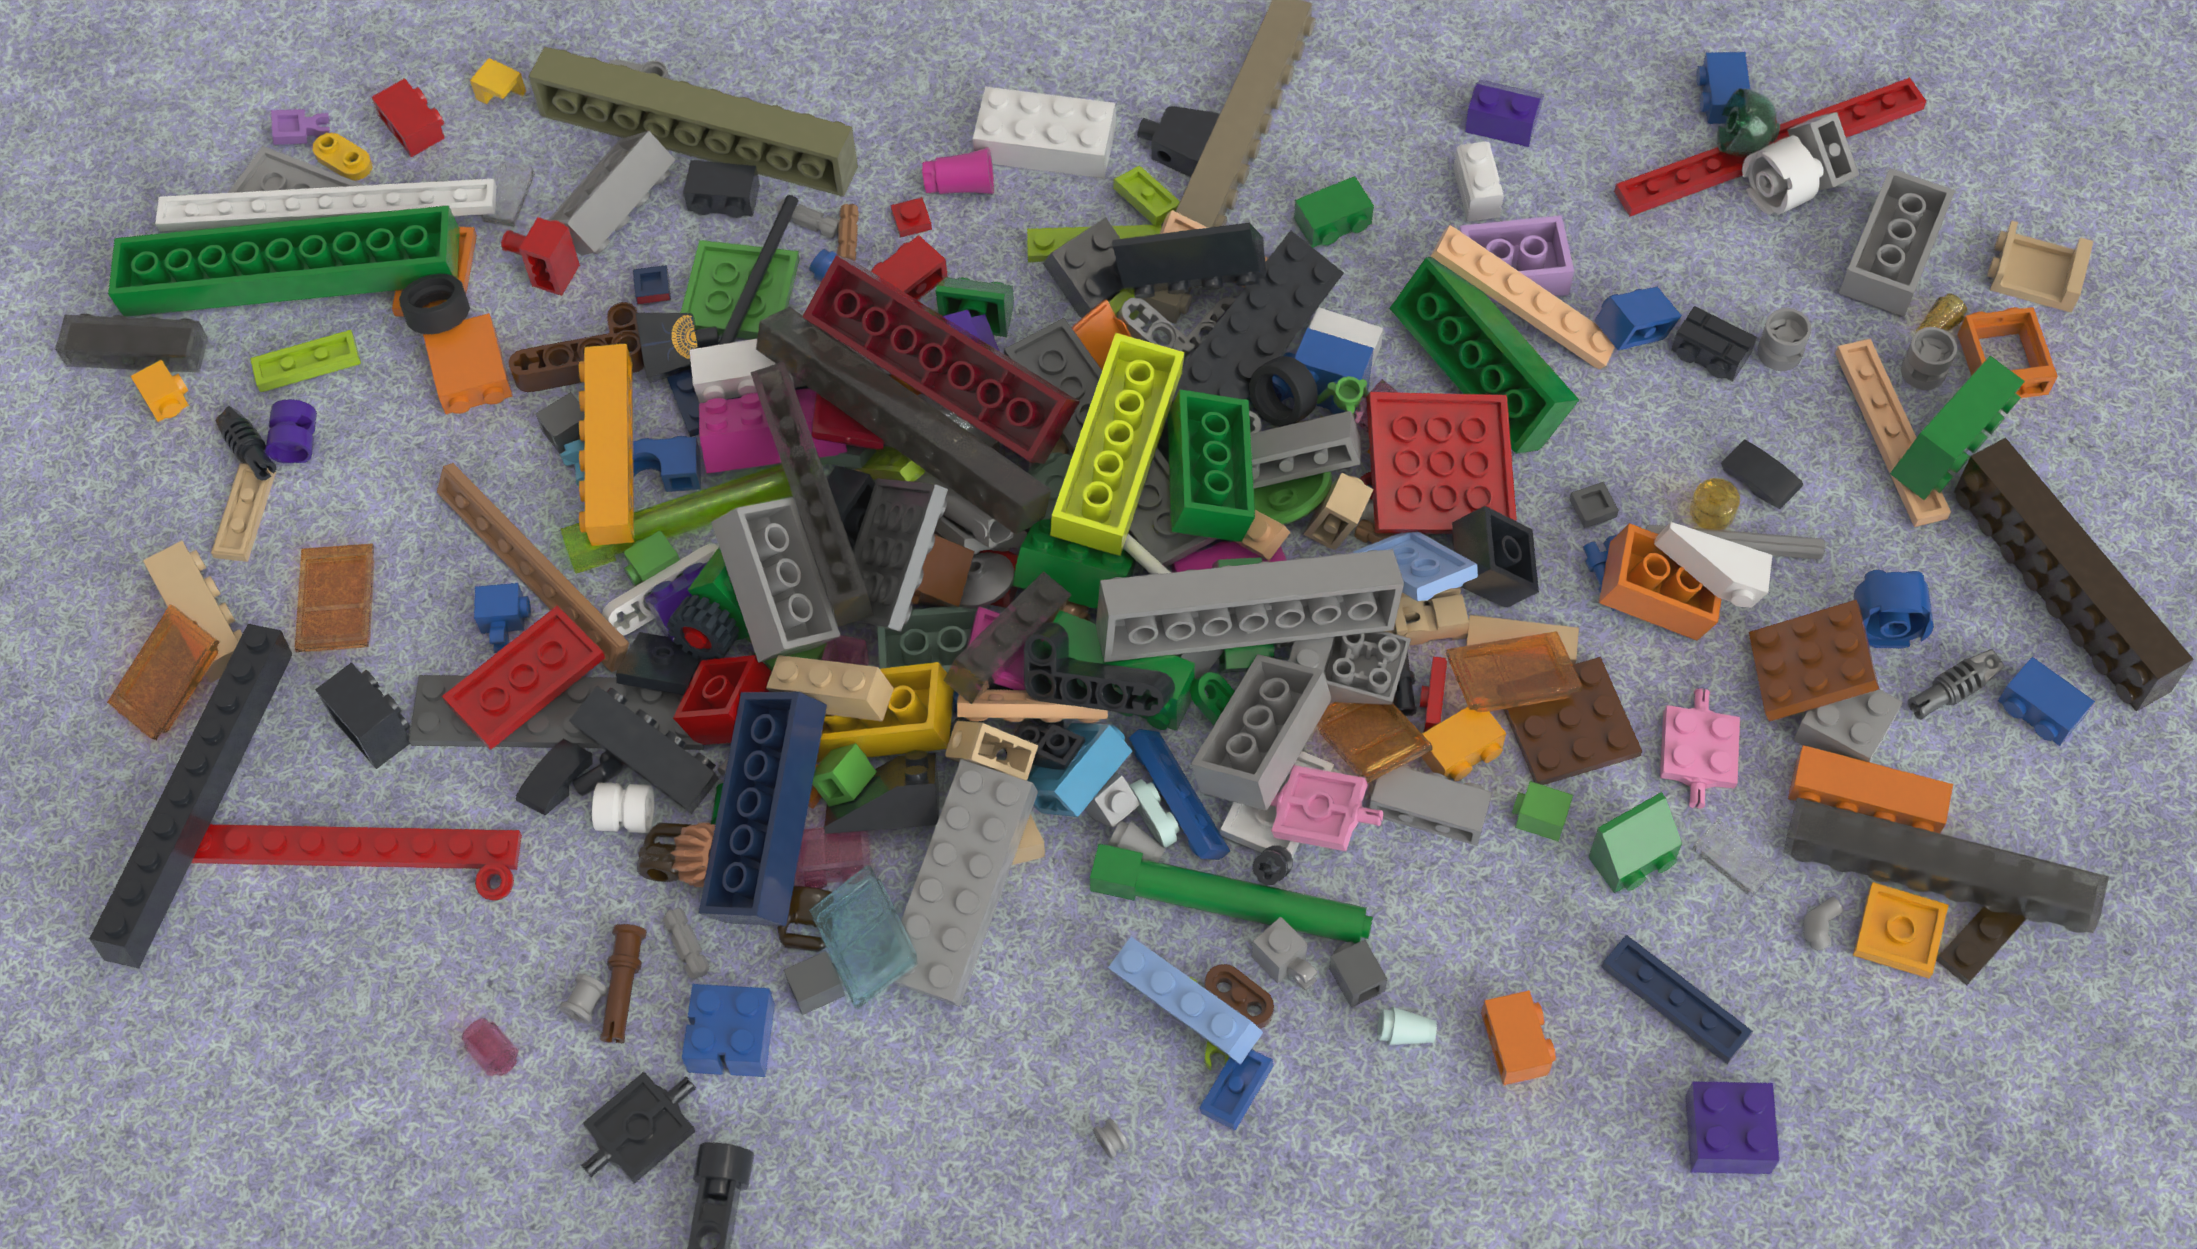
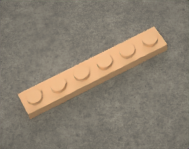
M1449 225L1443 231L1431 254L1432 258L1593 367L1601 370L1607 365L1615 346L1597 324L1453 226Z
M1871 338L1840 345L1837 347L1835 355L1889 473H1891L1917 437ZM1891 475L1914 527L1949 518L1951 510L1942 491L1938 493L1936 490H1933L1923 500Z

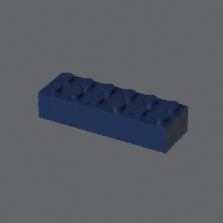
M741 692L698 914L729 924L786 926L827 704L801 692Z

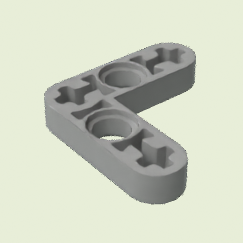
M1232 297L1220 299L1187 337L1151 305L1140 298L1128 299L1120 308L1117 318L1125 323L1130 335L1136 339L1143 337L1156 344L1153 340L1152 332L1156 330L1165 332L1169 338V344L1164 347L1184 352V357H1186L1193 348L1196 350L1202 343L1199 338V331H1211L1224 311L1229 309L1236 299ZM1137 310L1140 315L1133 321L1129 318V315ZM1149 321H1151L1153 324H1151V326L1145 333L1142 329L1144 328V326H1146V324Z

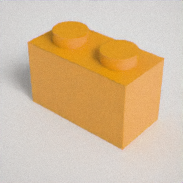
M1479 699L1419 735L1416 751L1432 772L1442 774L1448 780L1453 779L1456 782L1465 778L1472 771V766L1483 760L1485 763H1489L1496 759L1503 751L1506 732Z

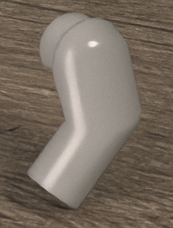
M1830 897L1809 911L1804 917V937L1806 941L1810 942V946L1814 950H1823L1830 945L1831 938L1828 935V922L1843 913V907L1835 897Z

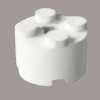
M1794 135L1781 139L1748 155L1742 169L1743 178L1748 176L1751 186L1746 189L1749 197L1768 215L1773 213L1780 215L1812 200L1819 189V178L1824 173L1821 162L1813 158L1800 139Z

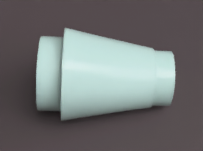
M1394 1006L1390 1010L1381 1009L1377 1025L1378 1040L1386 1041L1387 1045L1434 1043L1437 1033L1436 1020Z

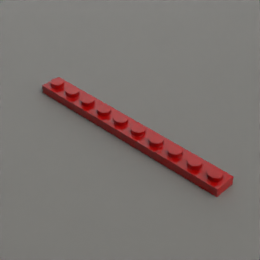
M1909 77L1616 184L1614 192L1629 217L1743 176V163L1748 155L1781 139L1788 138V129L1812 118L1837 112L1847 138L1924 110L1927 101Z
M210 824L191 863L481 869L488 863L496 862L507 866L509 869L517 870L522 834L520 830Z

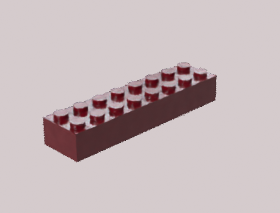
M835 256L802 316L807 321L1030 462L1045 464L1080 403L1077 399L848 258Z

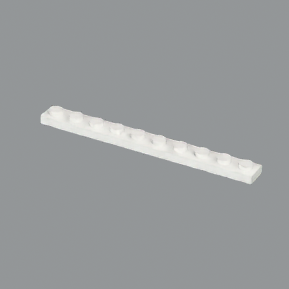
M494 179L159 196L155 224L159 232L201 230L449 205L454 216L495 214L497 186Z

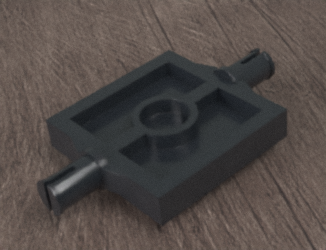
M645 1072L641 1073L582 1123L595 1139L599 1149L587 1161L581 1164L584 1171L592 1178L593 1175L610 1162L612 1165L620 1168L635 1184L696 1132L693 1125L681 1113L678 1104L692 1091L696 1090L694 1084L685 1076L678 1084L667 1091L657 1086Z

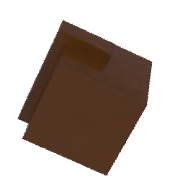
M935 534L934 546L930 553L926 555L922 567V582L914 591L910 604L921 603L926 606L959 607L974 551Z

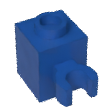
M519 583L475 586L474 619L481 634L489 633V642L494 644L493 651L497 653L509 644L508 632L523 631L525 618L531 616L529 596H523Z

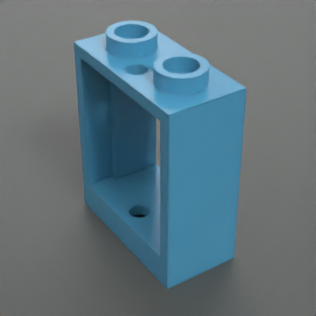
M1071 723L1066 730L1085 737L1086 742L1066 770L1035 766L1027 779L1038 790L1033 806L1040 813L1078 817L1132 752V749L1124 742V734L1114 725Z

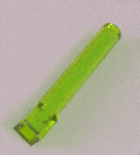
M809 459L786 462L635 511L633 543L591 546L587 533H581L579 523L561 528L560 531L575 574L617 561L615 555L623 553L635 542L646 539L659 530L667 539L710 525L712 521L735 508L796 497L817 490V482L822 481V476L816 460L812 462Z

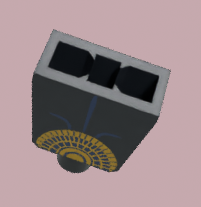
M636 313L645 373L649 383L666 379L669 376L690 369L691 349L715 346L719 343L717 326L697 329L692 313Z

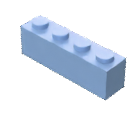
M1132 936L1108 967L1125 982L1239 1064L1243 1062L1263 1034V1031L1252 1021Z

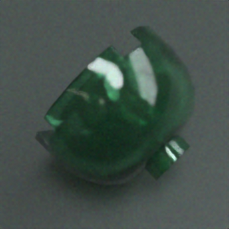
M1737 89L1729 98L1722 115L1728 118L1725 127L1718 126L1717 146L1721 152L1745 158L1768 146L1770 142H1774L1779 134L1780 124L1777 123V113L1771 100L1751 89Z

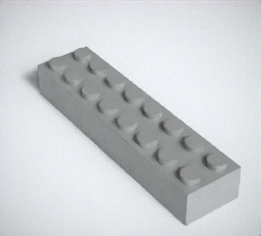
M1393 549L1370 550L1343 555L1333 554L1331 556L1297 558L1277 562H1260L1258 564L1223 566L1221 568L1202 570L1191 569L1184 572L1165 574L1153 573L1137 577H1116L1100 580L1096 630L1104 662L1394 630L1404 582Z

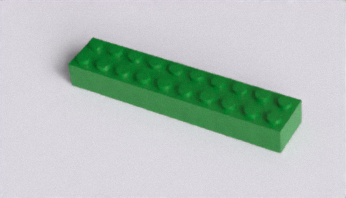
M449 205L114 238L108 295L122 316L129 317L404 290L411 282L431 274H448L458 278L460 228Z

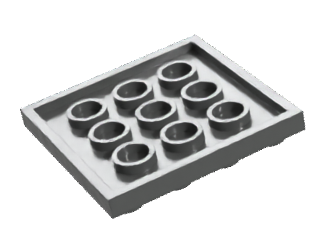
M876 479L833 609L834 616L899 632L902 631L903 625L908 622L911 616L912 607L910 603L914 591L920 586L923 579L922 567L926 555L930 553L935 543L934 530L937 521L942 517L947 506L945 498L948 491L947 488L929 483Z

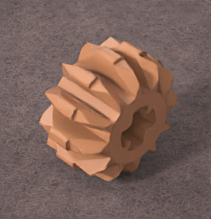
M710 823L689 825L688 827H683L681 835L674 838L676 850L671 852L675 856V863L672 869L679 871L678 877L680 881L694 885V887L704 886L715 825Z

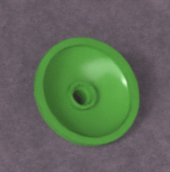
M1331 471L1254 488L1255 510L1283 525L1305 517L1315 510L1328 494L1332 485Z

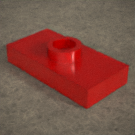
M1433 656L1429 686L1422 685L1419 707L1426 708L1424 732L1441 723L1447 661L1443 657Z

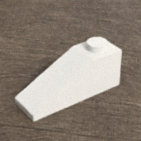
M1670 522L1656 537L1654 544L1718 598L1730 601L1738 607L1752 608L1768 593L1772 562L1771 554Z

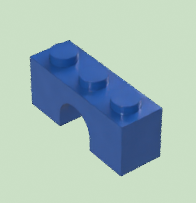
M675 436L670 439L653 440L642 438L633 441L634 476L643 470L653 469L661 473L666 492L701 490V452L697 438Z

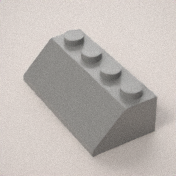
M650 131L620 139L548 220H557L569 228L576 253L580 255L598 254L609 244L610 240L608 237L614 230H620L630 220L628 214L632 209L640 207L650 197L648 191L653 185L660 184L669 176L670 171L668 168L674 163L675 158Z

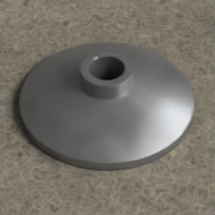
M991 552L973 555L959 607L968 609L984 607L1002 598L1010 590L1014 582L1015 571L1010 560L1001 554Z

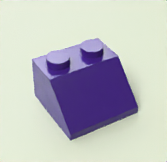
M1481 79L1475 85L1468 107L1465 132L1529 147L1545 94Z

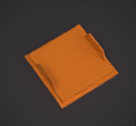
M1104 299L1071 327L1101 370H1103L1115 333L1132 337L1125 323L1114 314L1107 299Z

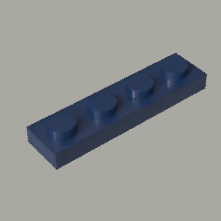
M1627 934L1602 963L1601 968L1726 1064L1731 1061L1753 1033L1745 1024Z

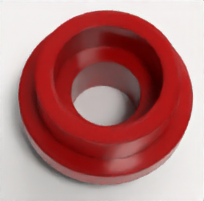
M496 862L484 865L478 871L475 879L478 893L483 898L492 901L505 898L511 892L514 885V877L511 870L507 866ZM499 875L501 884L498 888L493 889L490 885V880L493 876Z

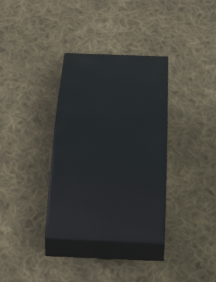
M1745 439L1721 462L1723 471L1749 485L1756 497L1778 509H1781L1804 486L1802 480L1782 463Z
M1025 719L1013 734L1016 737L1038 745L1032 765L1056 770H1066L1086 742L1085 737L1055 724L1048 730Z
M563 738L529 774L516 794V801L543 815L548 814L569 796V784L593 764L592 753Z

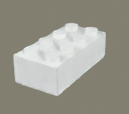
M985 87L973 136L974 151L989 147L992 164L1105 179L1116 128L1115 103Z

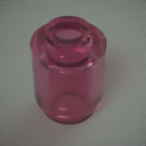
M481 1018L469 1025L463 1032L461 1038L465 1043L464 1049L488 1076L505 1075L516 1065V1057L519 1050L495 1022H489L486 1018Z

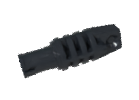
M231 406L226 407L223 413L215 420L223 439L231 448L236 458L240 462L249 465L258 480L269 479L271 475L267 468L273 474L277 468L265 452L266 444L252 423L238 410Z

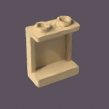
M2011 220L2006 232L2000 230L1994 250L2000 253L1998 258H1992L1988 269L1987 277L1993 278L1990 291L2072 313L2081 295L2094 241L2080 237L2075 249L2016 234L2018 222Z

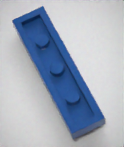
M1144 729L1135 731L1129 737L1135 748L1134 754L1137 760L1147 768L1153 778L1152 783L1158 793L1164 797L1171 809L1170 812L1188 837V846L1191 851L1200 859L1219 860L1225 857L1230 852L1229 847L1220 835V832L1160 732Z

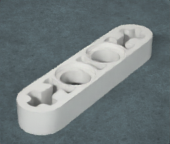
M707 544L610 601L603 609L602 615L622 635L633 632L655 618L650 608L643 604L645 595L651 592L656 585L664 581L673 582L689 566L696 563H708L719 546ZM634 603L638 607L640 612L636 613L634 611L635 609L631 604ZM622 611L624 613V621L618 623L616 614Z

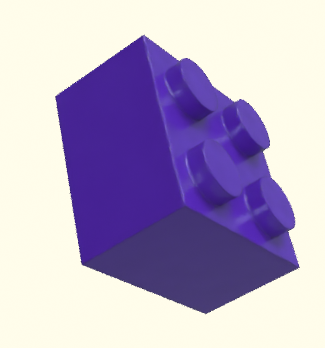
M1692 1081L1685 1095L1691 1173L1772 1174L1780 1161L1773 1083Z

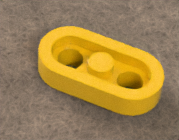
M326 133L319 136L313 143L312 149L317 161L340 176L357 181L370 174L372 161L367 151L341 135Z

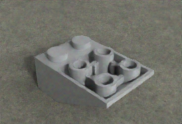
M1380 631L1294 641L1288 662L1324 670L1332 699L1330 702L1392 704L1411 639Z

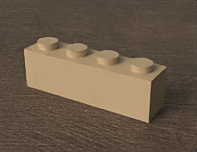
M180 541L146 558L143 562L201 670L209 682L212 683L221 678L243 633L240 629L233 632L230 624L236 620L225 602L220 605L217 603L215 597L221 595L211 576L204 579L200 571L206 569V566L197 550L189 552L184 542Z

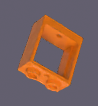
M2012 307L2004 311L1990 313L1980 311L1965 316L1958 332V337L1971 376L1986 361L1979 339L2019 334L2030 368L2011 370L2025 381L2016 394L2021 398L2049 395L2058 376L2034 307L2021 309Z

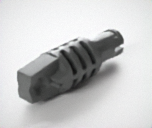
M1993 649L1964 659L1935 677L1931 687L1908 699V706L1912 710L1922 705L1923 707L1913 714L1920 720L1924 719L1945 704L1948 706L1955 705L1980 690L2005 666Z

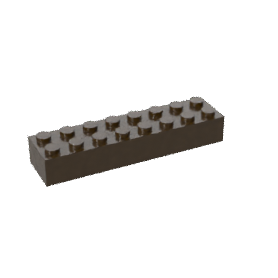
M2006 437L1971 455L1954 490L1958 504L1973 514L1978 520V526L1982 533L1992 537L2000 547L2003 558L2008 563L2014 564L2022 573L2026 586L2030 590L2036 591L2046 602V608L2050 615L2060 619L2066 626L2074 644L2083 647L2092 658L2095 669L2110 679L2116 687L2118 697L2124 703L2130 704L2137 712L2172 692L2194 660L2187 650Z

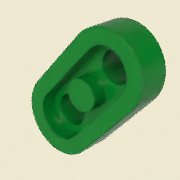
M1214 672L1197 677L1190 688L1194 704L1213 725H1215L1235 692L1221 675Z

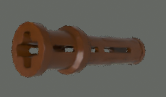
M618 924L613 926L612 934L615 936L613 954L608 957L607 961L608 969L612 972L602 1034H600V1040L607 1043H612L613 1038L616 1039V1043H625V1031L634 974L639 973L642 966L639 954L641 941L646 939L647 931L640 926L631 924Z

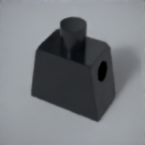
M1169 106L1165 109L1160 122L1142 118L1137 136L1151 141L1152 160L1191 178L1220 114Z

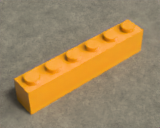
M627 344L584 347V361L579 362V376L581 382H584V391H579V405L581 412H585V420H579L581 442L585 441V450H579L581 472L585 471V480L579 481L580 500L585 502V511L579 512L581 533H587L591 546L633 543L632 361Z

